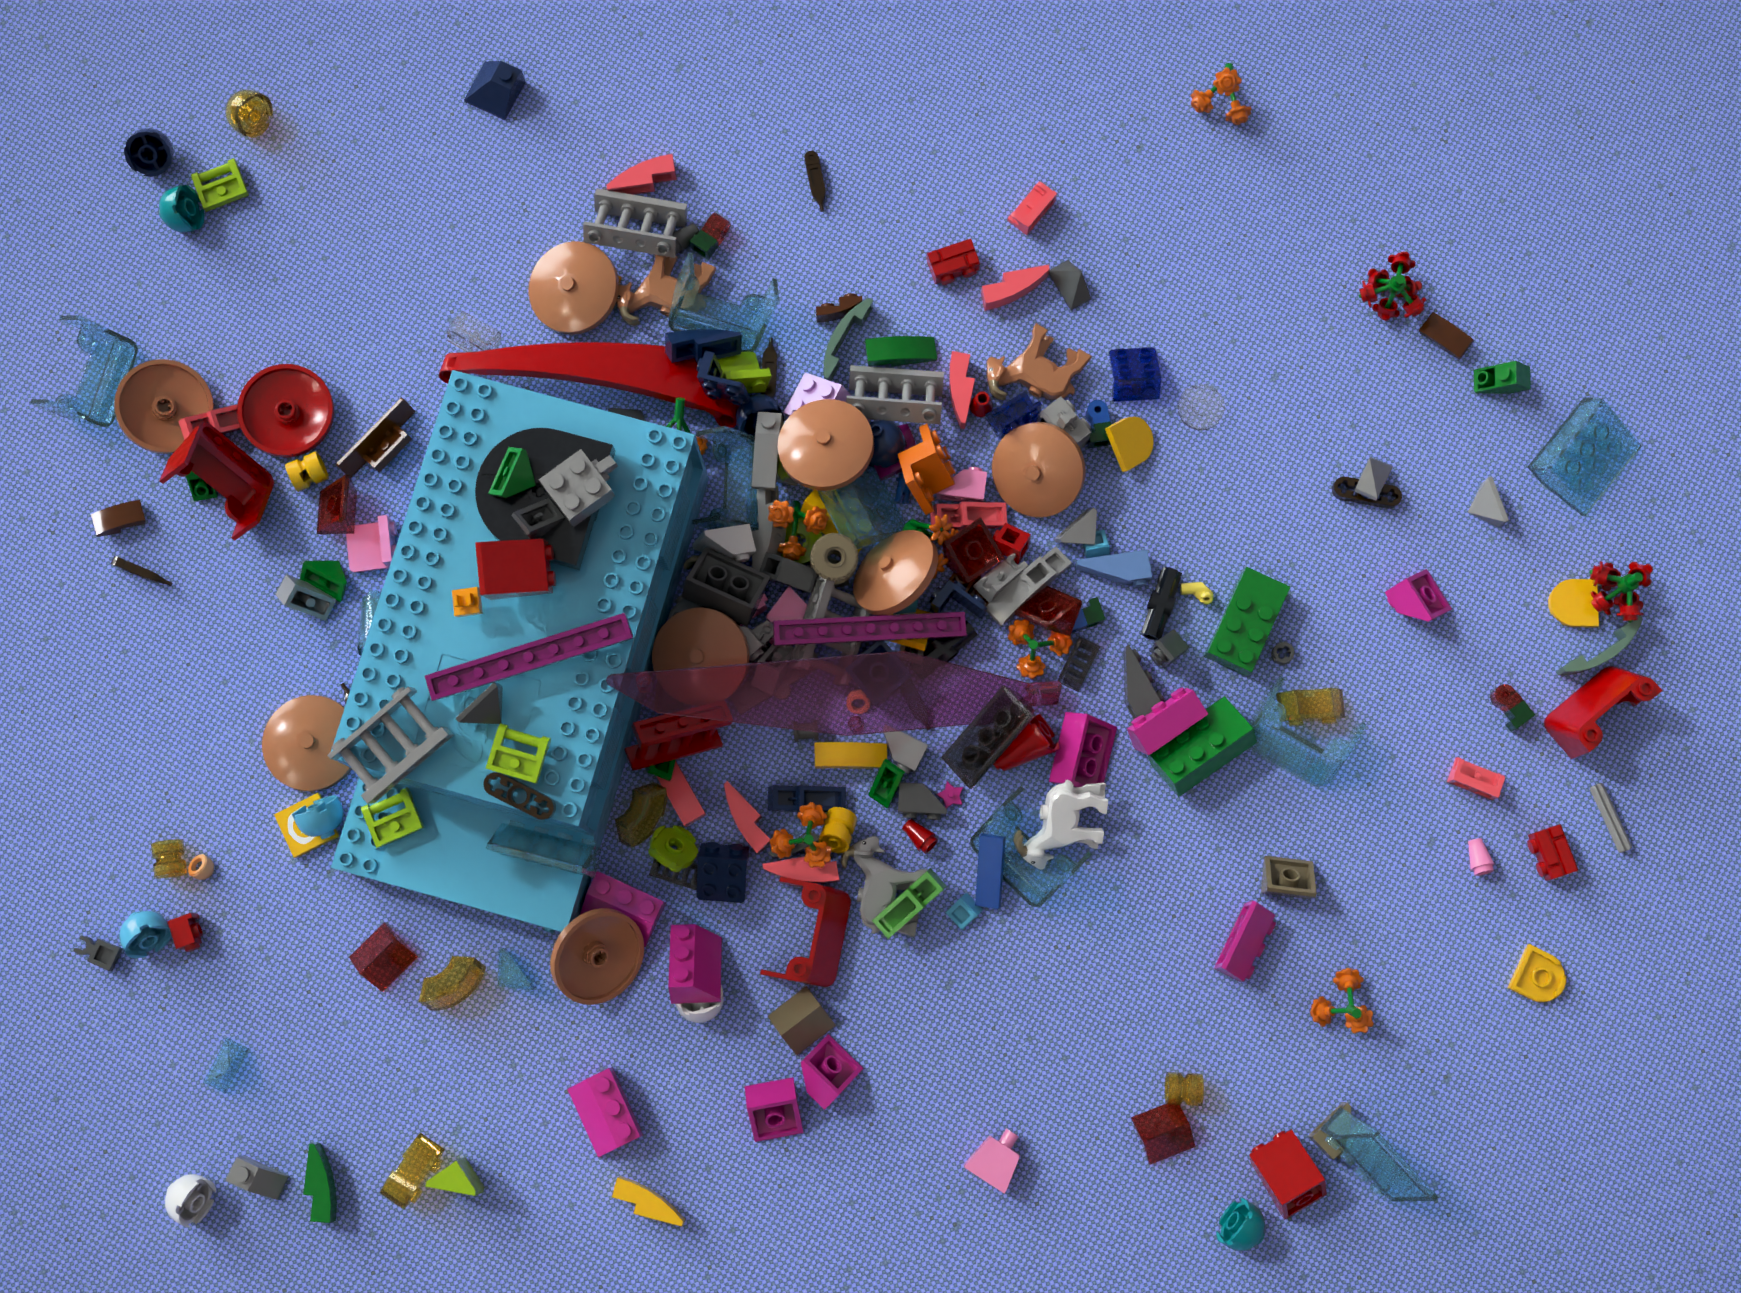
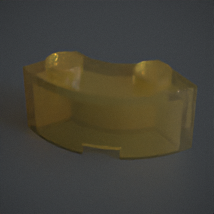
M1324 688L1276 693L1279 722H1289L1290 727L1304 725L1303 722L1322 721L1323 725L1337 723L1336 719L1345 718L1342 689Z
M653 782L632 789V801L629 808L623 815L615 819L619 842L632 848L644 842L654 833L655 830L653 829L660 817L664 816L666 809L667 792L665 787Z
M452 956L448 966L441 973L433 977L424 978L418 1002L430 1011L448 1009L461 1003L477 988L485 973L486 966L475 957Z
M420 1133L402 1157L404 1159L396 1171L392 1170L380 1194L404 1210L410 1202L415 1204L423 1193L421 1187L430 1173L433 1172L435 1174L442 1165L443 1160L440 1158L445 1149Z

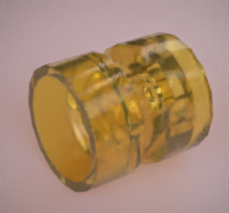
M182 839L151 843L152 858L157 861L153 864L154 878H172L187 874L186 860L181 858L185 854L184 841Z
M1179 1072L1166 1073V1105H1181L1185 1101L1190 1106H1202L1204 1096L1202 1074L1190 1073L1184 1078Z

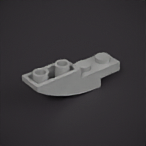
M776 486V490L757 489V522L759 530L751 531L756 552L752 555L751 568L758 571L761 568L766 552L781 556L782 553L778 552L777 549L779 544L785 542L786 528L781 526L774 527L773 521L770 522L768 520V507L773 505L775 500H779L778 486Z
M1055 546L1043 557H1038L1015 577L986 606V612L1002 626L1033 601L1041 590L1070 568L1072 562Z

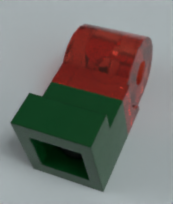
M714 212L699 233L695 234L690 240L691 249L709 260L724 240L725 235L730 229L731 222Z
M1502 684L1491 692L1490 701L1492 704L1500 708L1510 720L1505 724L1510 732L1518 729L1535 716L1534 712L1512 686Z

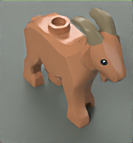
M654 254V265L634 293L630 291L632 282L625 286L619 285V294L616 301L623 320L632 326L639 325L640 321H638V317L632 316L630 313L647 306L660 309V313L667 317L676 315L684 318L695 315L701 308H706L705 301L699 296L701 291L711 281L716 272V267L702 262L701 266L694 263L692 266L693 280L684 283L670 276L677 262V256L672 258Z
M1035 323L1032 329L1030 344L1009 366L1005 368L1002 365L1005 356L1000 359L994 357L987 359L988 387L991 395L998 400H1005L1008 395L1000 390L999 387L1012 383H1021L1029 388L1028 392L1036 398L1042 396L1047 400H1056L1061 396L1064 399L1069 394L1072 396L1075 394V389L1070 381L1083 370L1092 356L1081 349H1078L1076 352L1068 348L1066 351V364L1058 367L1054 362L1044 357L1054 338L1047 336L1048 330Z

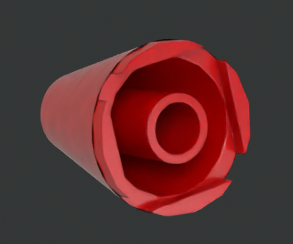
M1034 709L1029 710L992 750V757L990 759L996 769L1007 771L1059 749V743L1056 742L1054 744L1052 737L1055 736L1053 730L1040 714L1034 715Z

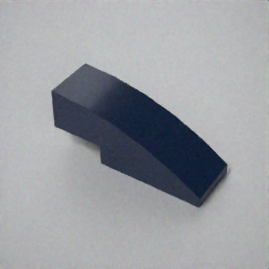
M694 329L665 333V353L672 363L694 358L698 364L699 359L703 358L705 351L715 353L717 359L741 354L742 335L740 332Z
M772 785L768 787V811L800 812V806L808 805L810 802L815 803V805H822L824 812H827L832 807L846 808V787Z

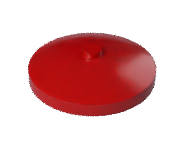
M278 364L259 371L246 383L239 396L237 417L246 438L260 451L276 457H295L311 451L328 435L334 420V402L328 387L317 374L299 365Z

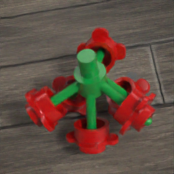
M1403 251L1396 255L1388 256V262L1392 263L1391 269L1397 273L1396 276L1390 279L1387 270L1377 271L1372 268L1368 271V283L1365 284V281H1362L1363 288L1359 289V298H1362L1363 303L1368 301L1370 308L1372 307V302L1378 301L1377 293H1383L1386 290L1391 293L1389 298L1381 299L1379 304H1374L1372 307L1373 311L1377 312L1382 320L1388 321L1391 317H1399L1400 311L1397 310L1398 305L1394 301L1395 295L1398 298L1403 297L1406 299L1402 306L1406 311L1404 314L1405 318L1410 315L1415 317L1424 310L1426 298L1420 299L1416 295L1422 289V283L1420 281L1415 282L1409 276L1402 275L1409 272L1410 268H1414L1416 262L1409 257L1410 254Z
M1600 561L1598 566L1594 565L1592 570L1589 571L1590 579L1593 580V586L1596 587L1597 584H1600L1604 590L1598 594L1595 591L1591 592L1593 597L1591 603L1594 609L1598 612L1604 611L1607 615H1610L1611 611L1609 609L1616 605L1620 608V613H1617V616H1623V621L1632 623L1638 620V616L1644 615V613L1640 612L1644 604L1642 601H1639L1638 594L1633 591L1640 585L1644 587L1651 585L1650 574L1653 571V567L1650 564L1641 565L1634 561L1629 564L1630 571L1628 574L1621 577L1619 570L1613 568L1612 563H1605L1603 565V562ZM1618 586V588L1611 592L1609 595L1605 592L1610 591L1611 587Z

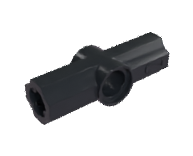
M1163 567L1160 571L1156 588L1152 591L1146 610L1148 612L1140 633L1145 638L1158 641L1163 635L1167 618L1170 617L1176 601L1175 594L1182 573L1178 570Z
M966 620L967 636L936 638L929 644L928 649L923 652L922 663L910 662L909 665L916 675L923 680L940 665H945L959 653V650L977 637L978 634Z

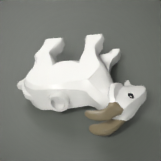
M1065 780L1064 783L1054 786L1046 794L1045 805L1040 807V819H1043L1042 829L1025 844L1023 843L1024 835H1021L1022 831L1018 830L1015 833L1013 841L1018 853L1028 863L1042 870L1045 868L1047 861L1054 858L1053 855L1046 854L1045 850L1064 847L1075 842L1084 843L1091 848L1098 849V844H1103L1104 831L1102 828L1078 826L1079 810L1095 807L1100 813L1107 814L1108 799H1105L1107 784L1096 783L1074 787L1070 780Z

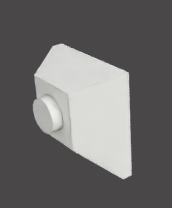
M750 524L705 530L692 544L694 550L702 552L706 547L740 563L750 560V557L756 552Z

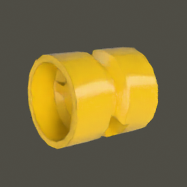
M317 451L305 455L302 461L296 459L285 464L287 474L297 492L309 488L311 482L318 484L329 479L327 469Z
M830 808L827 811V818L824 820V826L818 839L819 843L825 841L834 853L847 851L852 840L851 835L857 824V816L846 808Z

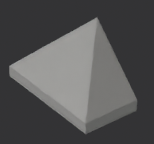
M1370 457L1354 492L1376 501L1393 466Z
M1488 477L1481 483L1468 513L1496 527H1500L1508 522L1509 519L1493 477Z
M1094 507L1087 508L1053 540L1056 543L1095 545L1097 510Z

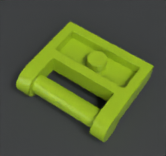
M235 158L228 160L226 164L199 174L196 172L191 174L202 207L206 212L249 196ZM232 172V175L203 185V182Z
M500 723L485 769L532 783H538L544 760L550 747L551 738L542 736V738L509 729L508 725ZM505 738L538 748L536 755L503 746Z
M408 787L401 789L400 793L371 806L367 804L361 807L376 848L385 846L424 828ZM404 802L406 808L375 821V814Z

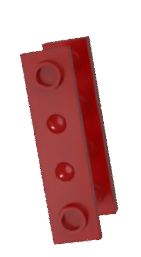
M725 699L633 722L632 729L638 744L624 749L632 771L722 747L723 743L716 728L731 725L733 718Z

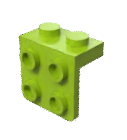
M741 352L739 355L717 359L723 371L721 378L743 383L748 393L766 391L771 379V372L769 368L760 369L754 352Z

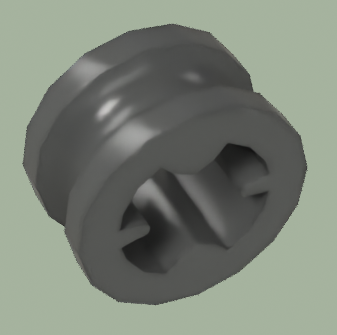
M1280 642L1272 649L1271 657L1275 663L1285 665L1294 658V648L1287 642ZM1277 649H1287L1286 654L1289 653V656H1285L1283 659L1279 658L1278 655L1280 653H1277Z

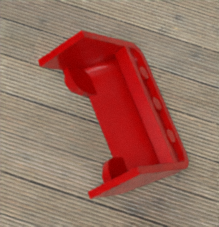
M201 423L170 456L159 481L164 484L174 475L185 477L191 471L227 499L225 502L226 514L237 522L231 537L235 541L260 523L274 486V480L265 468L211 424Z
M780 876L779 882L781 884L803 888V903L809 908L818 909L809 958L795 957L791 959L787 965L786 974L762 969L760 974L820 987L831 986L837 977L851 906L850 897L845 891Z

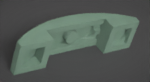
M868 298L856 305L844 316L834 330L825 353L824 379L829 381L833 379L840 367V361L835 355L854 323L860 326L864 325L873 309V299Z
M1638 616V620L1632 623L1628 622L1613 632L1619 641L1588 662L1583 655H1580L1555 672L1558 675L1577 674L1610 660L1620 653L1634 638L1643 621L1642 617Z

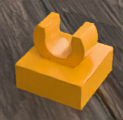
M479 587L452 590L455 617L483 614Z

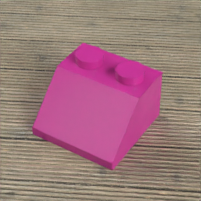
M793 1077L744 1086L747 1111L755 1142L804 1133Z

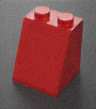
M545 539L475 542L481 596L490 600L553 593L552 586H556V575L554 571H551L550 561L554 559L552 545H548V541Z
M1292 1129L1288 1132H1279L1273 1137V1141L1266 1145L1263 1143L1257 1145L1252 1149V1153L1249 1154L1252 1166L1284 1220L1327 1195L1325 1178Z

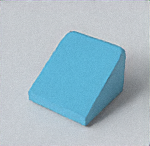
M1105 530L1096 531L1095 545L1083 544L1086 558L1110 555V546Z
M965 893L945 913L963 930L983 909L980 906H975V900L968 893Z

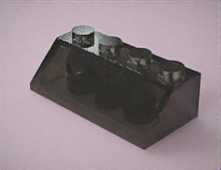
M1003 685L941 758L969 789H972L1035 717L1032 706L1018 692Z

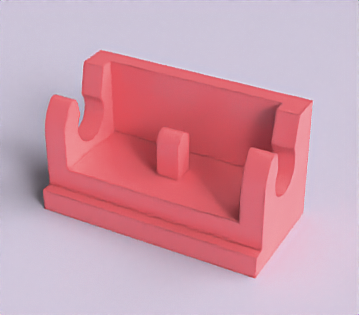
M1039 181L1007 218V221L1028 235L1056 202L1057 192Z
M1456 757L1447 782L1494 800L1500 796L1505 776Z

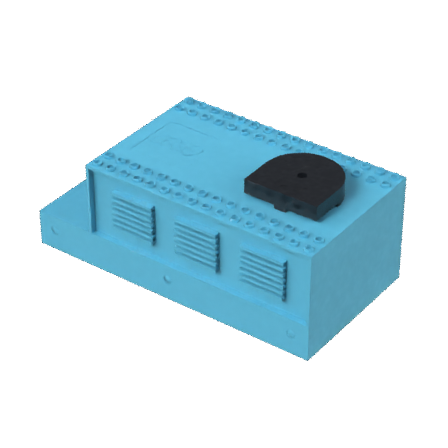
M452 370L333 744L341 738L346 740L393 700L391 696L401 687H405V689L407 687L415 688L417 693L410 699L434 727H447L454 736L378 801L369 804L370 806L400 793L401 789L408 787L424 825V828L376 848L361 811V807L367 805L366 801L361 797L366 791L364 788L366 785L360 778L358 779L331 868L545 927L544 931L553 933L554 930L562 932L572 920L580 915L627 759L624 749L631 745L634 735L632 724L638 721L653 671L652 650L654 641L659 630L668 620L709 481L695 434ZM508 447L526 450L536 486L507 498L488 494ZM580 449H582L591 462L595 459L600 462L611 455L618 465L616 469L608 474L610 479L607 481V484L615 495L613 499L575 527L565 517L559 524L540 538L548 541V545L553 547L554 559L550 561L551 571H554L556 575V586H552L553 593L490 600L481 596L483 614L455 617L452 590L479 587L475 542L530 539L511 516L513 512L549 498L562 513L543 488L539 479ZM626 613L633 639L495 682L503 687L501 723L508 725L509 729L540 738L542 736L551 738L550 747L546 754L538 783H532L512 776L509 777L551 797L556 804L554 815L549 819H537L489 795L485 791L483 783L486 776L495 771L485 768L499 724L460 723L455 718L492 683L432 701L425 675ZM402 705L390 715L414 745H420L426 740V733ZM382 722L370 732L394 762H401L406 757V750ZM506 738L503 743L505 747L536 755L538 750L536 747ZM362 739L350 749L374 779L378 778L379 780L386 774L384 765ZM342 756L335 760L350 767ZM499 777L497 780H491L490 783L493 785V791L503 789L508 792L509 788L513 786L511 782L509 787L500 784L501 778ZM522 788L516 789L513 793L514 801L518 804L525 802L527 798L526 791ZM533 794L532 801L527 806V809L530 810V806L534 805L540 809L539 814L549 812V808L546 806L547 801L538 803L534 801V798L537 796ZM404 802L375 814V821L406 808Z

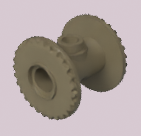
M829 533L820 537L814 543L811 550V568L823 579L835 581L834 585L844 583L852 577L858 564V550L854 542L847 536L839 533ZM832 554L838 555L841 561L837 564H832L828 561V556Z

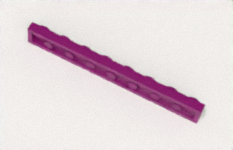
M965 612L773 621L774 646L967 636Z
M622 613L425 675L431 700L436 701L633 639V634L626 613Z

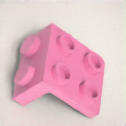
M388 515L378 516V522L353 525L346 528L349 569L353 573L388 569L390 567L397 545L395 543L397 526L395 521Z

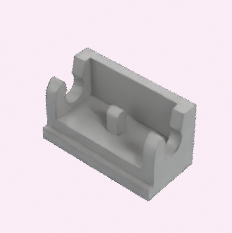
M1015 553L1008 556L1007 559L1003 560L974 584L973 587L989 603L1029 566L1025 561L1017 565L1014 561V558H1016Z

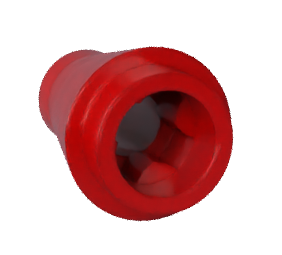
M982 391L971 399L969 407L975 416L985 417L991 413L993 404L989 395Z
M913 819L908 820L902 827V830L908 835L919 852L922 851L927 854L938 842L935 833L916 823Z

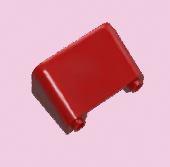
M1608 666L1600 670L1549 713L1545 718L1544 727L1565 753L1573 759L1591 752L1600 744L1603 733L1595 721L1611 707L1622 702H1630L1634 707L1641 701L1653 699L1663 690L1651 678L1615 666Z

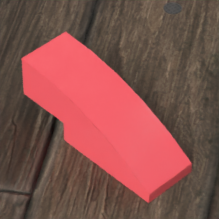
M673 155L658 156L630 167L606 185L607 190L633 195L655 192L654 183L677 180Z
M1049 264L1005 272L1002 276V282L982 286L981 296L984 311L1014 302L1031 292L1048 277Z
M952 351L949 370L950 397L960 429H965L975 378L966 377L970 354Z
M238 404L181 419L178 422L184 440L197 426L204 422L211 424L222 434L240 430L241 427L237 417Z
M1001 502L935 504L933 506L934 512L930 513L931 525L935 524L936 515L942 519L947 514V523H952V528L955 531L957 529L963 531L1003 527L1005 523L1008 524L1006 503Z
M675 760L671 780L668 781L658 776L657 778L683 825L687 827L706 816V813Z
M726 781L724 789L733 819L745 840L759 855L770 844V838L756 825L762 816Z
M804 857L762 864L765 871L779 877L811 883L840 882L836 861L825 863L823 868L817 866L810 868L809 863L804 861Z

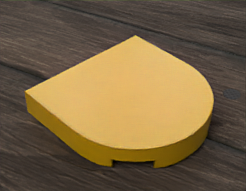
M1134 416L1127 417L1105 428L1122 472H1126L1148 459L1152 452L1154 441L1152 431L1143 419Z
M1568 579L1562 581L1554 587L1548 597V608L1551 615L1567 627L1597 628L1599 626V612L1594 609L1591 603L1593 600L1591 592L1595 591L1598 594V585L1596 587L1593 586V580Z
M1527 944L1507 988L1532 1001L1547 1002L1561 995L1566 986L1567 979L1561 962L1556 957L1531 944Z

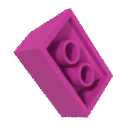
M1183 687L1177 689L1171 694L1172 698L1166 702L1161 701L1155 704L1149 714L1146 716L1140 715L1131 722L1132 725L1127 728L1135 750L1150 755L1208 715L1194 690L1184 689Z
M1065 712L1058 741L1059 749L1055 753L1049 782L1058 785L1064 783L1065 780H1070L1074 787L1104 783L1117 727L1089 714Z
M597 871L586 893L580 915L600 908L618 910L637 924L643 936L644 947H646L666 902Z
M1253 900L1244 903L1213 969L1239 982H1244L1245 978L1249 980L1255 969V966L1252 965L1256 956H1261L1265 948V944L1262 942L1266 934L1270 935L1276 925V922L1273 921L1275 914Z
M696 924L671 925L668 982L671 1004L721 1002L722 937Z
M613 1067L567 1089L598 1157L643 1136Z

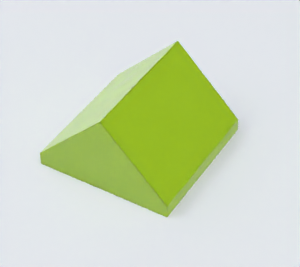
M466 1158L455 1161L426 1181L425 1187L472 1196L483 1193L485 1188Z

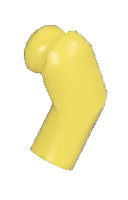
M1180 583L1181 595L1193 594L1205 605L1212 603L1213 592L1204 583Z

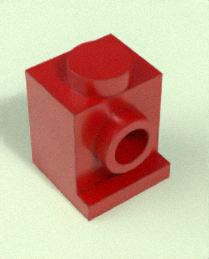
M1005 523L1001 530H996L992 538L994 543L993 550L1007 557L1015 553L1016 558H1014L1016 564H1019L1029 548L1031 534Z
M188 913L167 921L176 949L191 952L200 948L203 932L200 924L195 921L199 919L197 913Z

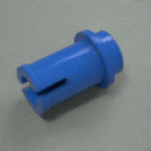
M900 473L899 478H896L898 484L894 502L900 503L903 494L902 504H909L911 491L905 483L903 473Z

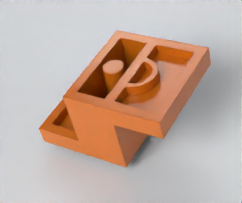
M926 423L919 427L923 442L897 454L905 483L925 515L934 512L932 501L935 499L933 494L954 485L953 474L956 473L949 460L951 456L946 446L942 447L940 445L942 441L936 430L932 431Z

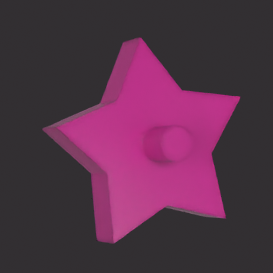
M947 781L945 790L936 795L944 800L946 809L952 804L962 805L960 794L963 787H953Z

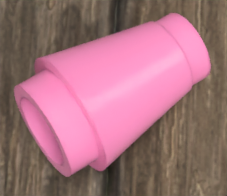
M1482 838L1468 841L1470 870L1474 872V875L1481 876L1493 872L1495 864Z

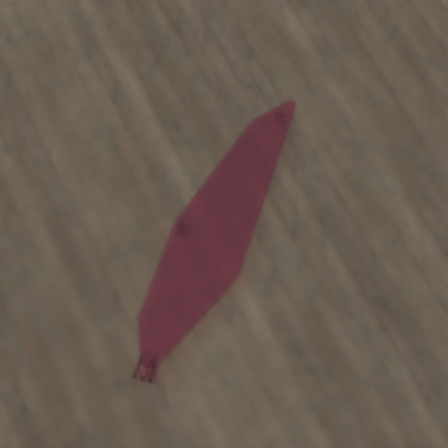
M907 651L611 674L606 678L609 686L657 713L844 736L987 723L1027 706L1057 705L1062 688L1060 681L1026 683Z

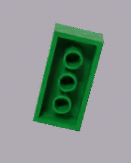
M1246 567L1240 575L1204 657L1248 677L1256 665L1290 586Z
M1225 696L1206 709L1208 712L1207 716L1148 755L1151 766L1178 797L1257 743L1254 728Z

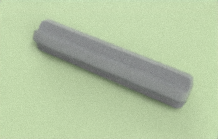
M1599 783L1590 787L1591 794L1618 852L1622 853L1630 850L1632 845L1604 784Z

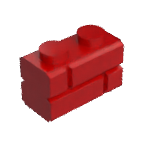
M971 239L928 252L926 257L935 284L947 285L954 282V278L960 276L964 278L971 277L977 273L976 271L980 267V261Z
M1561 824L1528 835L1530 839L1527 840L1528 848L1532 854L1536 855L1538 860L1536 869L1538 874L1545 878V881L1578 871Z

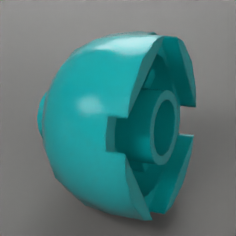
M178 185L165 191L159 202L160 218L170 229L177 232L186 233L202 228L205 213L204 209L200 211L198 203L201 201L199 196L189 185Z
M1240 1198V1203L1234 1201L1224 1211L1218 1223L1222 1226L1221 1233L1217 1231L1216 1236L1219 1242L1230 1249L1247 1251L1263 1241L1265 1236V1219L1259 1208L1248 1200Z

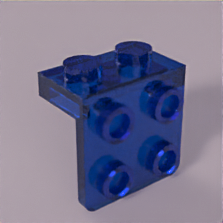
M1143 347L1113 349L1109 351L1113 375V402L1160 399L1161 373L1155 348Z
M1024 391L985 414V418L998 439L1001 440L1016 427L1026 423L1037 422L1042 404L1040 401L1033 404Z

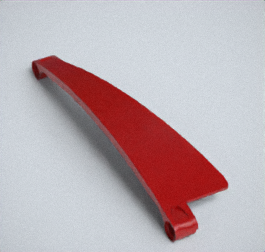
M576 342L523 345L479 352L448 353L445 355L439 372V378L447 384L452 370L466 374L523 376L579 382L624 390L675 403L676 398L680 397L685 399V407L704 410L710 413L721 427L733 428L737 424L736 411L738 405H734L729 400L721 398L720 400L708 398L697 379L698 372L695 359L672 363L665 353V346L633 343Z

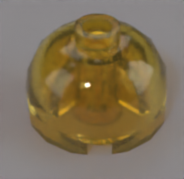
M244 89L234 93L229 98L225 114L232 129L243 136L255 138L262 135L268 129L270 124L266 122L269 119V115H273V107L267 96L255 90Z

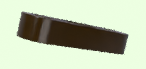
M1340 477L1332 485V494L1339 500L1391 509L1396 507L1402 499L1400 489L1393 485L1384 484L1380 495H1387L1389 492H1392V496L1396 497V499H1393L1391 502H1388V498L1383 496L1376 501L1370 498L1366 499L1357 492L1353 496L1354 491L1347 490L1344 494L1341 493V489L1338 486L1345 483L1346 488L1353 489L1359 481L1356 478Z
M493 772L484 779V789L489 795L537 819H549L556 811V804L551 797L505 774ZM499 777L501 778L500 784L509 787L511 782L513 786L509 788L508 792L503 789L493 791V785L490 783L491 780H497ZM518 788L524 789L527 793L525 802L521 804L516 803L513 799V793ZM533 794L537 796L534 798V801L538 803L547 801L546 806L549 808V812L539 814L540 809L534 805L530 806V810L527 809V806L532 801Z

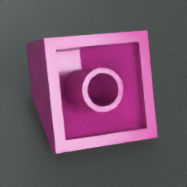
M1427 569L1406 578L1385 592L1388 603L1391 607L1395 608L1397 613L1429 622L1452 610Z
M829 1034L801 1061L806 1091L824 1110L864 1069Z

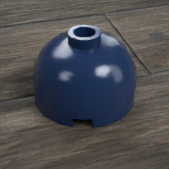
M152 128L141 129L133 133L127 140L124 148L125 159L131 169L147 177L159 176L164 173L173 160L174 150L171 141L165 134Z
M766 394L750 395V404L744 403L737 408V426L740 433L744 434L747 439L755 440L758 412L782 413L784 422V414L775 399Z
M876 420L869 423L874 437V452L869 466L881 465L882 468H887L896 464L899 461L897 454L903 452L905 446L907 447V442L901 429L893 422L887 420Z

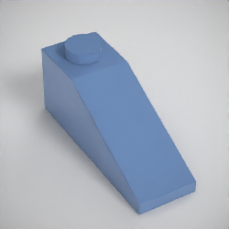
M1147 549L1076 560L1075 570L1123 585L1132 584L1134 588L1146 586L1147 582L1152 578Z

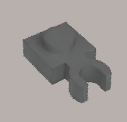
M80 936L79 939L86 942V948L83 950L74 948V952L79 955L90 954L87 962L108 971H113L123 948L102 939H97L94 944L90 937Z

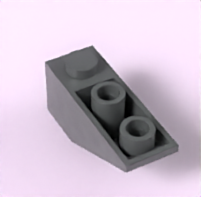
M1127 645L1123 650L1125 705L1133 719L1140 715L1146 716L1152 711L1151 708L1161 701L1165 702L1159 690H1154L1151 684L1153 679L1147 669L1143 670L1139 663L1141 662V657L1135 648L1131 649L1130 645Z

